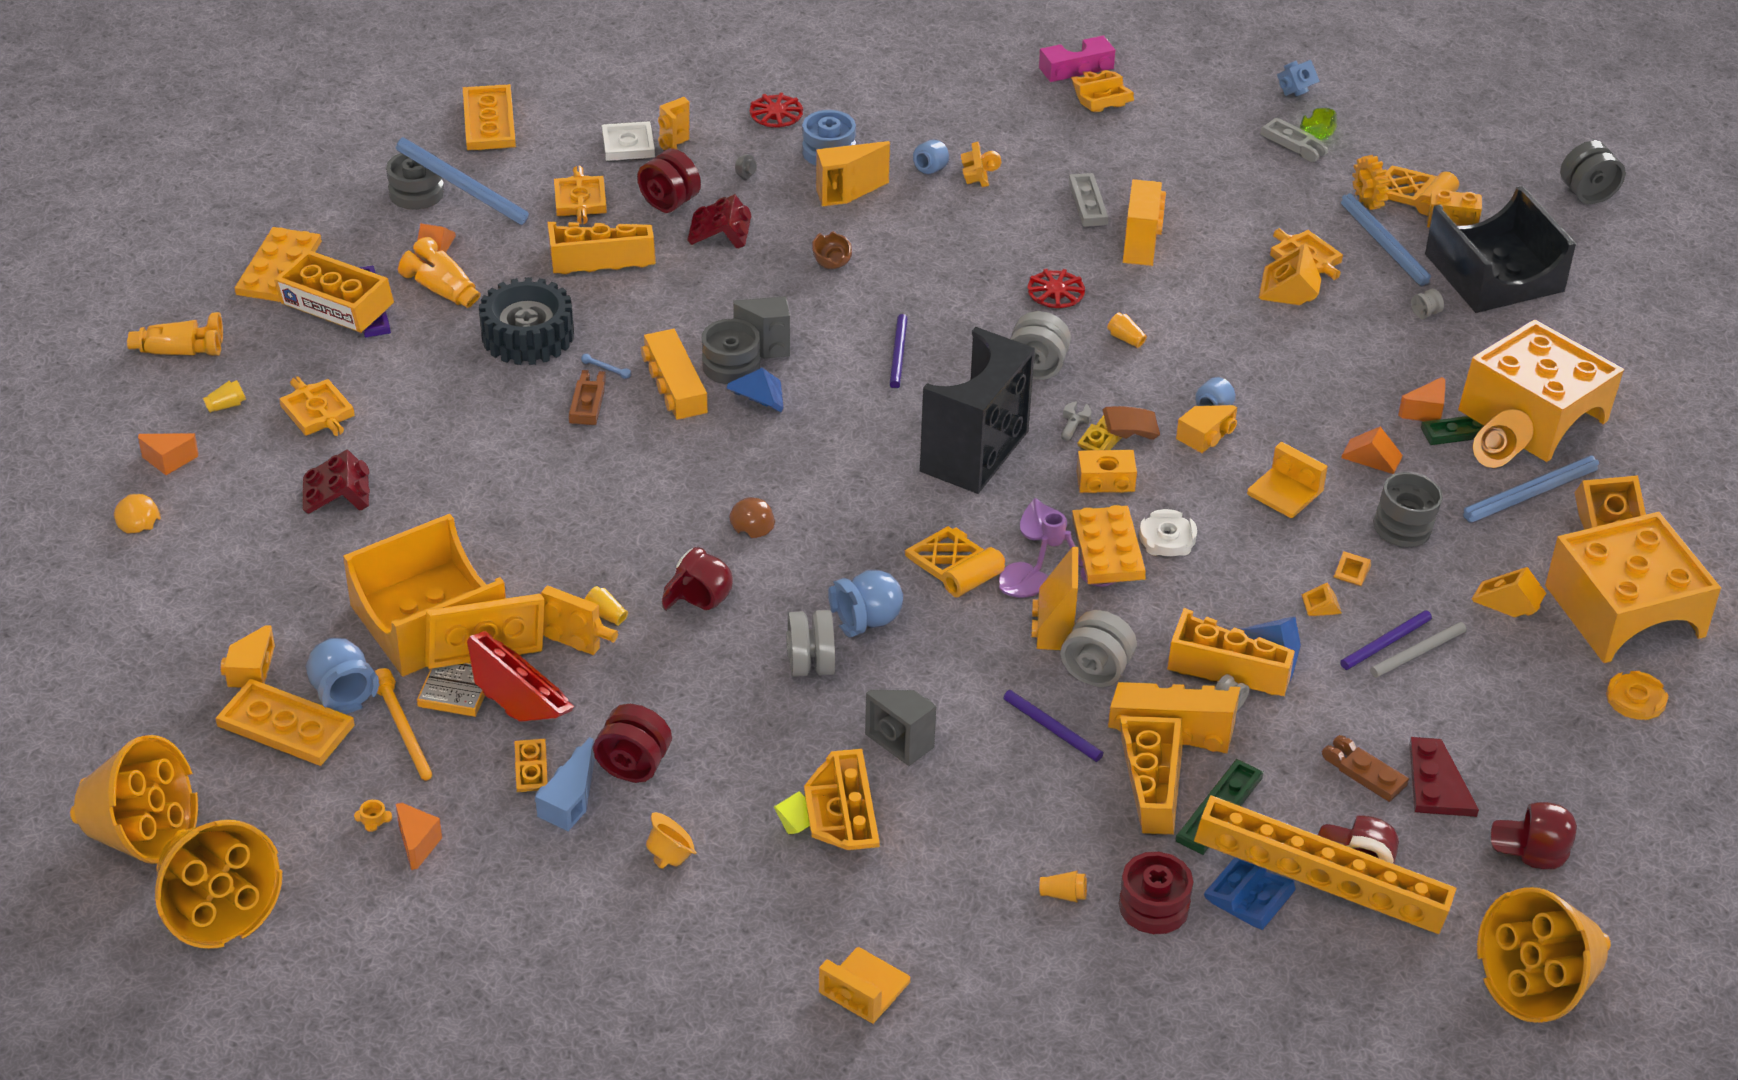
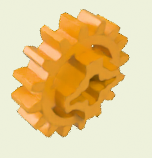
M1373 155L1357 159V164L1354 165L1356 173H1352V176L1355 178V181H1353V188L1356 189L1355 195H1359V201L1369 210L1385 206L1384 201H1388L1386 193L1390 192V189L1387 187L1389 178L1385 175L1387 170L1382 169L1383 162H1378V157H1373Z

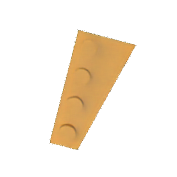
M1120 716L1122 744L1142 833L1174 835L1183 748L1182 718Z

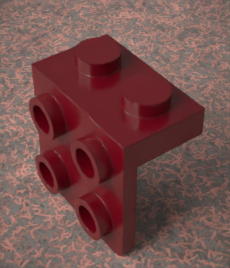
M736 194L727 198L722 197L707 207L702 206L693 214L687 241L693 245L723 231L736 249L744 247L752 217L751 212L746 205L742 204Z
M347 449L338 455H333L328 461L316 468L309 469L303 476V510L310 514L341 495L358 510L369 507L370 489L368 475L370 472L366 463L363 460H358Z

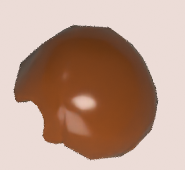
M834 231L825 236L819 233L812 241L813 256L818 264L826 269H837L845 266L852 257L851 243L845 236L836 234Z
M748 497L742 499L733 506L729 515L730 523L738 534L741 531H745L751 538L767 535L775 525L772 509L766 501L759 498Z

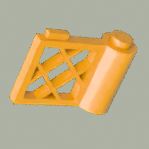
M1392 165L1385 174L1389 178L1387 187H1392L1390 192L1386 193L1388 200L1415 206L1419 213L1426 216L1429 214L1432 190L1444 189L1456 192L1459 189V180L1450 172L1444 171L1438 176ZM1393 175L1400 176V178L1393 179L1392 177ZM1415 182H1425L1421 184H1415ZM1404 184H1408V185H1409V186H1404V187H1398L1399 185H1404ZM1414 193L1415 195L1409 196L1405 194Z
M947 526L905 550V556L942 581L946 590L955 598L966 594L1004 571L1005 558L999 550L992 547L981 548L967 539V534L957 527L952 529ZM947 537L954 541V543H939ZM922 551L933 552V555H919V553ZM937 552H953V555H937ZM958 552L972 553L970 555H957ZM936 564H952L943 570L936 566Z

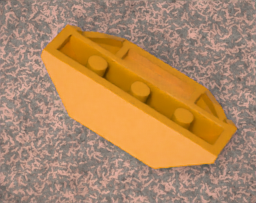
M863 750L831 751L826 757V761L804 785L812 838L846 850L880 847Z

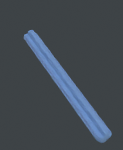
M402 137L397 142L396 150L518 224L523 225L528 219V211L408 139Z
M1353 194L1343 195L1342 206L1419 286L1428 285L1431 275Z
M1587 456L1465 507L1463 517L1469 523H1473L1592 473L1598 469L1599 461L1594 456Z

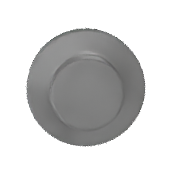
M745 154L737 158L735 171L743 179H749L755 174L757 164L752 155Z

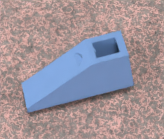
M589 737L581 747H577L572 757L564 766H560L556 770L554 777L545 786L540 787L535 796L537 817L566 831H569L587 810L595 761L592 748L594 745L593 738Z

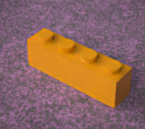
M675 328L645 334L644 346H641L642 358L644 362H649L650 375L652 378L657 379L659 394L665 395L664 399L667 410L673 412L676 420L708 413L707 392Z

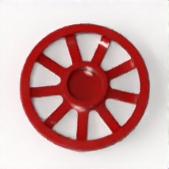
M781 92L779 95L767 96L762 94L761 98L751 102L749 110L750 116L755 122L773 128L790 126L798 122L803 115V107L798 98L785 96ZM755 107L764 108V109H760V110H755V111H754ZM787 111H795L799 114L795 116ZM767 113L761 120L756 118L757 115ZM785 116L792 120L786 123H782V119ZM769 119L777 120L778 124L767 123Z
M1043 269V272L1030 277L1027 291L1029 296L1040 305L1050 308H1067L1082 300L1085 295V285L1080 276L1077 277L1068 273L1066 269L1062 271ZM1052 276H1059V277H1058L1057 280H1055ZM1047 277L1049 281L1043 280L1041 278ZM1064 277L1070 279V280H1067V281H1064V282H1063ZM1034 283H1039V284L1044 285V286H1035V287H1032ZM1077 283L1079 287L1068 286V285ZM1038 291H1046L1039 298L1033 294ZM1067 291L1078 292L1080 295L1076 298ZM1047 297L1055 299V304L1044 302ZM1067 297L1071 302L1060 304V299Z

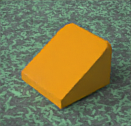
M1343 551L1334 578L1362 586L1370 570L1371 560Z
M1328 582L1301 594L1308 616L1342 614L1336 594Z

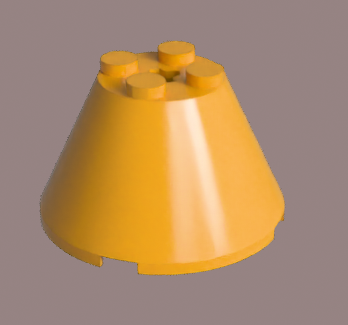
M156 735L137 737L124 745L88 777L80 780L75 794L74 806L70 810V817L75 824H79L81 830L88 837L145 863L157 864L164 846L173 838L177 831L196 827L198 795L197 792L192 793L188 775L193 773L184 755L169 740Z
M219 820L189 830L181 829L177 831L173 838L164 846L156 866L155 901L158 914L165 927L182 942L194 947L209 949L225 947L224 943L240 935L244 939L253 933L273 910L282 886V870L279 867L278 851L270 838L253 825L237 820Z
M1524 887L1506 892L1489 907L1483 917L1478 933L1477 956L1478 959H1482L1487 977L1483 980L1495 1001L1505 1011L1518 1019L1541 1023L1563 1017L1578 1004L1604 969L1611 943L1609 937L1602 932L1593 920L1559 896L1545 889Z

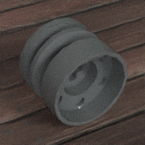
M1401 472L1393 474L1386 479L1380 502L1373 519L1374 529L1380 537L1400 547L1423 545L1430 538L1443 499L1441 489L1434 481L1417 473Z

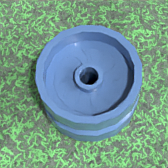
M821 110L808 115L802 124V153L804 158L809 163L816 165V149L856 145V124L854 119L848 114L836 110Z

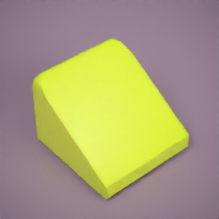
M800 791L774 806L788 834L799 833L810 826L806 799Z

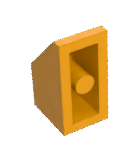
M1525 567L1482 581L1472 600L1475 603L1515 618L1524 614L1529 616L1537 612L1541 607L1540 604L1546 592L1529 568Z
M265 625L229 646L227 657H223L221 660V675L226 676L228 687L242 688L250 678L265 684L275 647L272 626Z

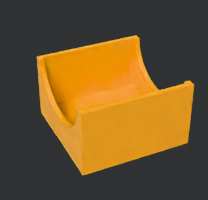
M1533 320L1472 357L1458 411L1484 426L1504 410L1515 409L1524 412L1533 422L1534 432L1532 439L1523 449L1548 462L1552 459L1553 453L1566 431L1585 412L1597 418L1602 424L1608 421L1624 369L1544 324Z
M1660 512L1557 536L1545 584L1546 588L1603 663L1611 662L1618 649L1635 634L1665 621H1688L1695 630V636L1698 639L1706 637L1721 590L1720 585Z
M451 514L444 515L343 555L350 605L402 677L427 667L425 664L426 610L506 599L505 584L501 577L496 578L495 582L485 584L471 565L461 545L454 518Z

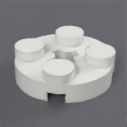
M1157 510L1150 514V518L1146 520L1144 518L1141 521L1139 537L1141 543L1146 547V551L1151 555H1188L1196 542L1197 526L1191 518L1189 521L1182 518L1183 513L1176 510Z

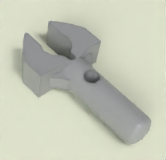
M1077 401L1065 406L1063 418H1067L1068 422L1061 433L1063 440L1069 441L1072 438L1078 424H1089L1092 412L1088 404L1078 414H1075Z

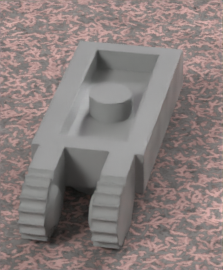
M1277 117L1261 128L1260 135L1301 154L1304 159L1310 162H1316L1319 159V155L1324 156L1329 151L1328 145L1315 138L1314 135Z

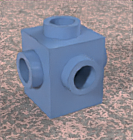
M1297 60L1284 66L1285 71L1277 74L1280 87L1286 96L1295 93L1296 97L1309 92V86L1320 82L1311 60L1299 65Z

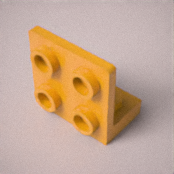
M1280 442L1275 447L1272 468L1248 488L1247 495L1289 518H1294L1324 491L1328 466Z
M857 947L841 965L826 959L819 967V993L872 1024L878 1020L910 983V976L860 947Z

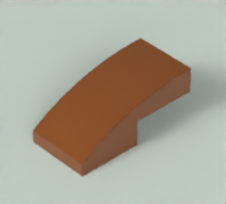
M1110 406L1102 409L1107 431L1110 434L1125 439L1133 434L1151 440L1160 436L1156 415L1153 411L1126 406Z

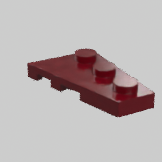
M1411 737L1409 746L1414 811L1416 813L1477 817L1479 809L1442 739Z

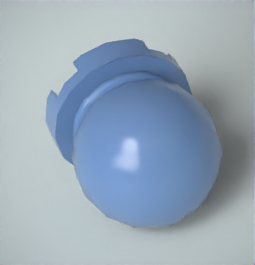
M867 570L854 577L852 581L847 578L836 580L833 582L835 585L828 589L831 612H838L840 620L844 623L838 626L848 637L864 633L867 626L875 628L887 625L897 617L902 609L903 592L898 581L891 574L880 570Z
M329 638L316 645L309 655L306 663L310 684L318 691L319 700L325 708L328 707L348 714L362 709L361 703L367 700L371 694L373 698L377 694L379 688L377 674L366 663L364 653L359 647L347 639Z

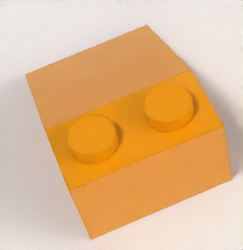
M1638 475L1583 480L1574 492L1579 517L1584 530L1646 515Z
M1072 547L1039 587L1038 600L1033 599L1032 617H1037V620H1032L1031 637L1037 638V649L1061 650L1062 644L1073 630L1078 594V547Z

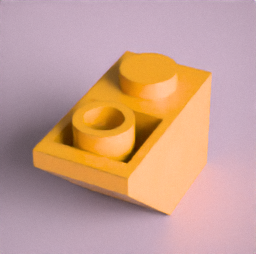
M1234 405L1194 406L1178 419L1176 439L1200 453L1205 452L1210 447H1215L1223 436L1231 434L1236 428L1237 407Z

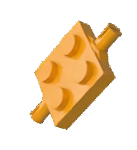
M577 166L573 168L574 176L554 179L557 216L577 215V222L582 224L581 218H583V224H586L588 221L587 214L607 213L604 176L583 175V168L579 166V172H577Z
M1281 228L1274 231L1273 237L1281 242L1271 247L1270 256L1275 260L1305 243L1310 250L1319 274L1325 273L1333 280L1339 278L1341 272L1334 268V266L1342 263L1343 254L1309 230L1296 235H1288Z
M300 377L292 378L290 384L294 387L295 391L279 398L281 408L305 436L324 428H329L335 436H338V433L341 435L344 428L339 422L355 416L353 406L329 379L316 384L306 385Z
M548 585L541 592L545 599L543 636L591 655H595L599 650L600 637L612 643L616 641L618 631L603 626L599 617L598 604Z

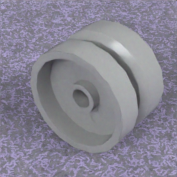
M1035 311L1028 312L1019 318L1010 339L1035 348L1033 379L1045 380L1057 375L1062 368L1065 355L1070 346L1071 334L1068 326L1057 316L1047 312Z
M831 610L814 611L812 615V629H809L807 615L804 611L788 612L786 646L792 677L808 676L811 663L810 657L814 659V667L818 675H832L835 673V646Z
M1093 610L1085 612L1077 620L1072 632L1062 644L1060 654L1064 666L1079 681L1096 687H1106L1113 685L1120 679L1126 665L1130 662L1136 651L1137 640L1131 627L1119 616L1107 611Z

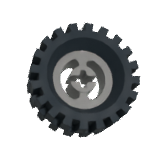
M525 277L524 282H518V278L510 279L511 284L506 285L505 282H501L498 284V290L492 287L487 291L488 296L483 295L481 304H479L482 343H484L486 351L490 350L491 356L494 358L501 355V361L506 363L512 359L514 360V365H522V361H528L529 365H536V360L541 359L545 363L550 361L551 355L555 358L559 357L561 349L567 351L570 347L569 342H573L574 325L571 297L567 295L563 287L558 289V284L551 282L547 285L546 279L541 278L537 282H532V277Z

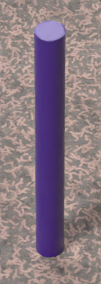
M900 314L897 317L889 384L891 388H899L901 382L908 320L904 314Z
M1424 610L1340 661L1341 666L1345 670H1349L1432 620L1431 613Z
M1008 690L1004 694L1003 699L1095 762L1103 757V751L1012 690Z

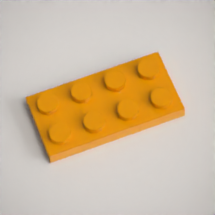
M511 85L463 87L467 150L516 147Z
M272 227L234 287L235 294L281 302L274 279L305 251L316 252L322 242L321 234Z
M1113 505L1105 508L1072 510L1073 525L1088 584L1146 580V570L1128 506Z
M541 594L426 610V666L428 669L470 663L467 640L470 636L483 631L488 632L493 636V639L501 641L519 655L542 651L544 597Z
M251 678L215 718L217 727L322 766L355 726L352 716L328 707L325 708L320 704Z

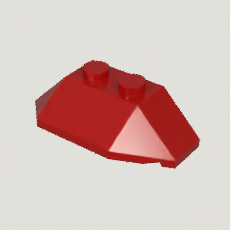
M483 631L468 638L467 645L474 683L482 689L486 697L495 700L501 705L507 715L521 722L558 718L573 710L574 705L568 701V698L558 687L514 650L501 641L493 639L491 634Z

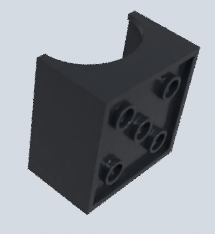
M1523 186L1516 187L1512 198L1504 208L1492 217L1473 225L1457 226L1443 211L1441 205L1434 206L1425 255L1475 313L1565 292L1576 243Z
M975 327L972 330L970 381L953 386H936L927 383L923 387L920 472L979 494L1029 432L1035 348Z

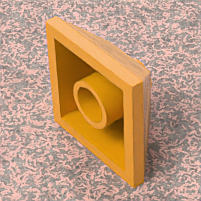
M1305 243L1264 267L1259 294L1261 300L1301 305L1306 301L1314 300L1319 295L1321 277L1310 250Z

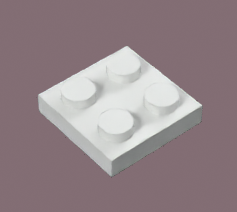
M650 121L602 125L606 161L655 157Z

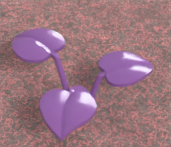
M1034 498L1028 505L1020 521V531L1024 537L1030 540L1042 539L1038 561L1034 568L1025 562L1012 563L1006 566L999 576V590L1004 594L1019 598L1039 594V587L1048 578L1045 573L1039 571L1042 567L1047 544L1058 546L1066 539L1070 549L1075 547L1071 538V532L1066 531L1067 519L1061 512L1046 506L1037 498ZM1078 553V565L1083 567L1081 569V578L1087 582L1083 562ZM1116 582L1100 583V584H1091V585L1103 587V586L1112 585V584H1114V583H1116Z

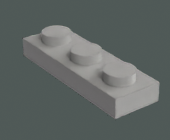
M1094 174L1069 175L1068 183L1083 227L1108 225V214Z

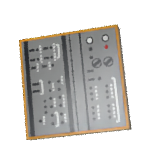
M471 663L431 669L417 698V706L476 717L485 695L482 689L474 683Z

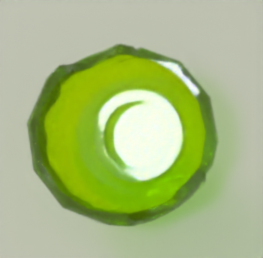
M1316 108L1313 110L1310 118H1307L1306 115L1303 116L1300 129L1314 135L1319 140L1327 139L1337 129V113L1330 108Z

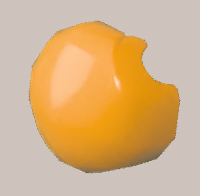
M130 494L117 504L114 510L116 525L127 534L139 533L144 529L151 530L155 520L161 519L158 507L154 501L144 494Z

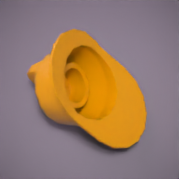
M1509 409L1500 412L1482 427L1475 436L1472 446L1474 456L1485 467L1497 468L1504 466L1526 447L1532 439L1534 432L1533 422L1527 414L1520 410Z
M654 812L651 814L653 827L646 841V847L654 855V862L660 869H663L668 864L678 867L691 854H697L691 837L677 822L661 813Z

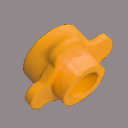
M373 799L365 801L360 806V809L355 812L354 818L357 822L365 825L366 831L373 832L381 824L390 822L392 820V813L385 811V806L381 801Z

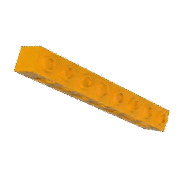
M1212 795L1209 797L1194 842L1436 934H1440L1456 892V887Z

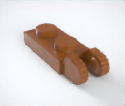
M582 370L580 380H577L569 412V423L597 424L605 391V371H599L597 380L590 381L589 370Z
M1337 736L1333 740L1334 746L1328 745L1321 751L1323 758L1339 768L1340 772L1388 802L1392 801L1408 785V777L1360 747L1357 748L1354 742L1346 738V736Z

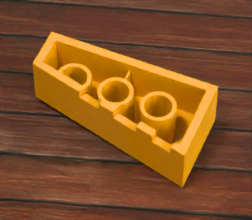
M1132 179L1123 263L1153 266L1156 234L1162 235L1166 191H1161L1162 182Z
M547 222L553 274H569L576 271L594 272L598 269L609 268L618 270L623 267H646L656 264L652 225L618 224L616 228H610L605 223H595L593 227H580L577 222H569L568 227L557 226V222Z
M1184 608L1171 641L1167 670L1218 682L1224 675L1229 674L1234 677L1235 682L1238 684L1244 683L1249 686V689L1266 692L1271 695L1285 696L1291 676L1295 651L1260 637L1255 640L1250 639L1244 634L1243 630L1235 627L1231 631L1217 626V620L1209 617L1201 620L1193 616V611Z
M1118 682L1110 706L1108 727L1121 731L1120 716L1182 718L1183 745L1227 754L1235 726L1240 687L1230 686L1229 691L1215 690V686L1202 685V689L1199 690L1185 689V686L1180 684H1173L1169 688H1159L1157 684Z

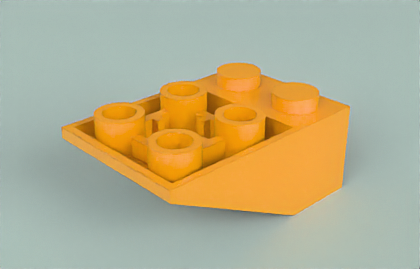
M884 141L816 149V190L822 206L847 204L889 183L890 142Z

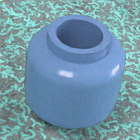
M932 139L919 144L913 152L914 165L924 174H932L943 169L949 161L948 149L939 140Z
M1213 377L1198 389L1195 400L1197 406L1232 405L1236 394L1233 386L1227 380Z

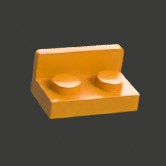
M685 97L659 106L660 117H658V123L660 126V136L658 137V142L663 150L669 148L677 149V144L689 140L690 101Z
M1444 189L1432 190L1427 228H1430L1433 208L1437 205L1443 207V211L1457 226L1479 223L1482 211V195L1472 192H1451Z

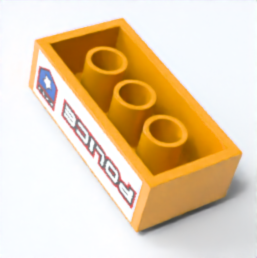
M310 250L305 251L274 279L281 304L360 333L394 303L388 278Z

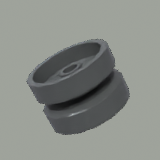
M1593 140L1578 145L1567 154L1562 162L1560 175L1561 179L1584 204L1590 205L1604 202L1611 198L1624 183L1626 171L1625 166L1613 155L1606 145L1600 141Z
M402 153L393 156L387 162L386 173L389 182V196L391 201L398 207L419 210L429 208L443 198L444 185L442 177Z
M735 318L718 320L708 325L702 333V366L706 376L715 382L728 384L760 369V334L757 328L747 321Z

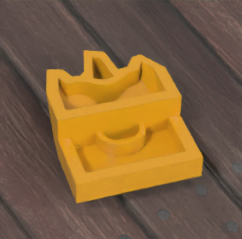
M1104 70L1100 74L1088 71L1083 72L1084 77H1071L1080 103L1092 112H1100L1105 107L1110 106L1122 107L1126 103L1134 101V92L1123 86V76L1114 71Z

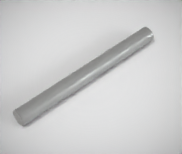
M1459 622L1370 668V673L1377 678L1465 633L1467 630L1465 624Z

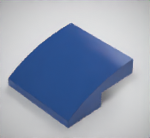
M1234 857L1204 892V896L1215 906L1249 925L1263 930L1295 892L1296 888L1294 880L1269 873L1263 867Z

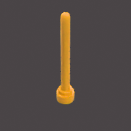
M387 668L375 670L379 680L377 694L383 696L421 779L428 781L432 778V771L394 693L396 684L394 676Z

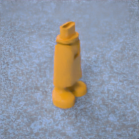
M425 237L415 242L413 249L416 255L408 250L399 262L398 273L404 278L415 276V280L418 283L454 302L456 305L462 304L464 307L470 308L481 296V293L475 289V284L469 280L464 271L443 250L438 251L437 242L430 237ZM420 259L424 261H429L431 266H429L427 263L424 264Z
M220 312L211 313L208 317L207 325L201 328L198 327L197 320L151 325L147 327V330L145 327H141L139 331L128 333L127 347L128 349H139L142 353L160 355H196L197 352L219 356L221 343L223 342L222 317Z

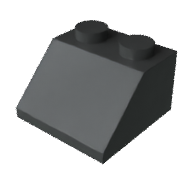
M786 296L733 300V319L747 321L759 331L760 357L764 359L790 357V313Z
M870 690L866 693L865 735L908 766L934 748L936 705L930 699L924 698L915 690Z

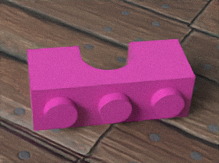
M1104 35L1084 39L1081 52L1068 51L1062 44L1040 49L1039 68L1050 82L1082 76L1083 72L1091 71L1096 73L1114 69L1116 50Z

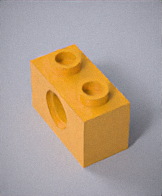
M1133 450L1078 451L1076 472L1080 493L1135 492L1137 468Z

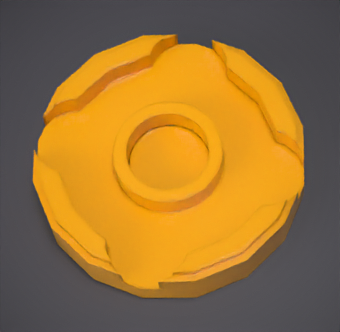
M1630 671V674L1622 675L1623 672L1610 679L1606 692L1608 703L1623 716L1636 720H1649L1658 717L1665 710L1668 693L1663 689L1664 685L1661 681L1652 675L1640 671Z

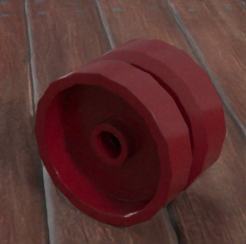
M669 148L641 166L637 173V183L646 201L652 207L664 213L674 211L683 203L698 195L701 189V178L698 169L685 153L677 149Z
M622 704L611 711L604 728L601 729L592 747L594 757L604 770L618 779L633 783L646 782L654 776L661 759L670 747L672 733L666 721L655 711L642 705Z
M1159 851L1145 852L1133 857L1125 865L1122 874L1119 908L1122 917L1130 926L1138 931L1149 934H1167L1179 929L1186 922L1190 910V898L1194 884L1191 870L1184 861L1174 855Z

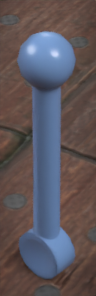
M583 354L581 357V361L584 364H594L620 374L624 379L631 376V371L627 368H616L591 358L589 354Z

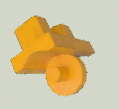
M977 141L971 143L972 151L961 154L964 166L962 169L967 184L980 181L982 187L989 186L987 171H995L1001 166V156L995 151H988L981 155L980 144Z

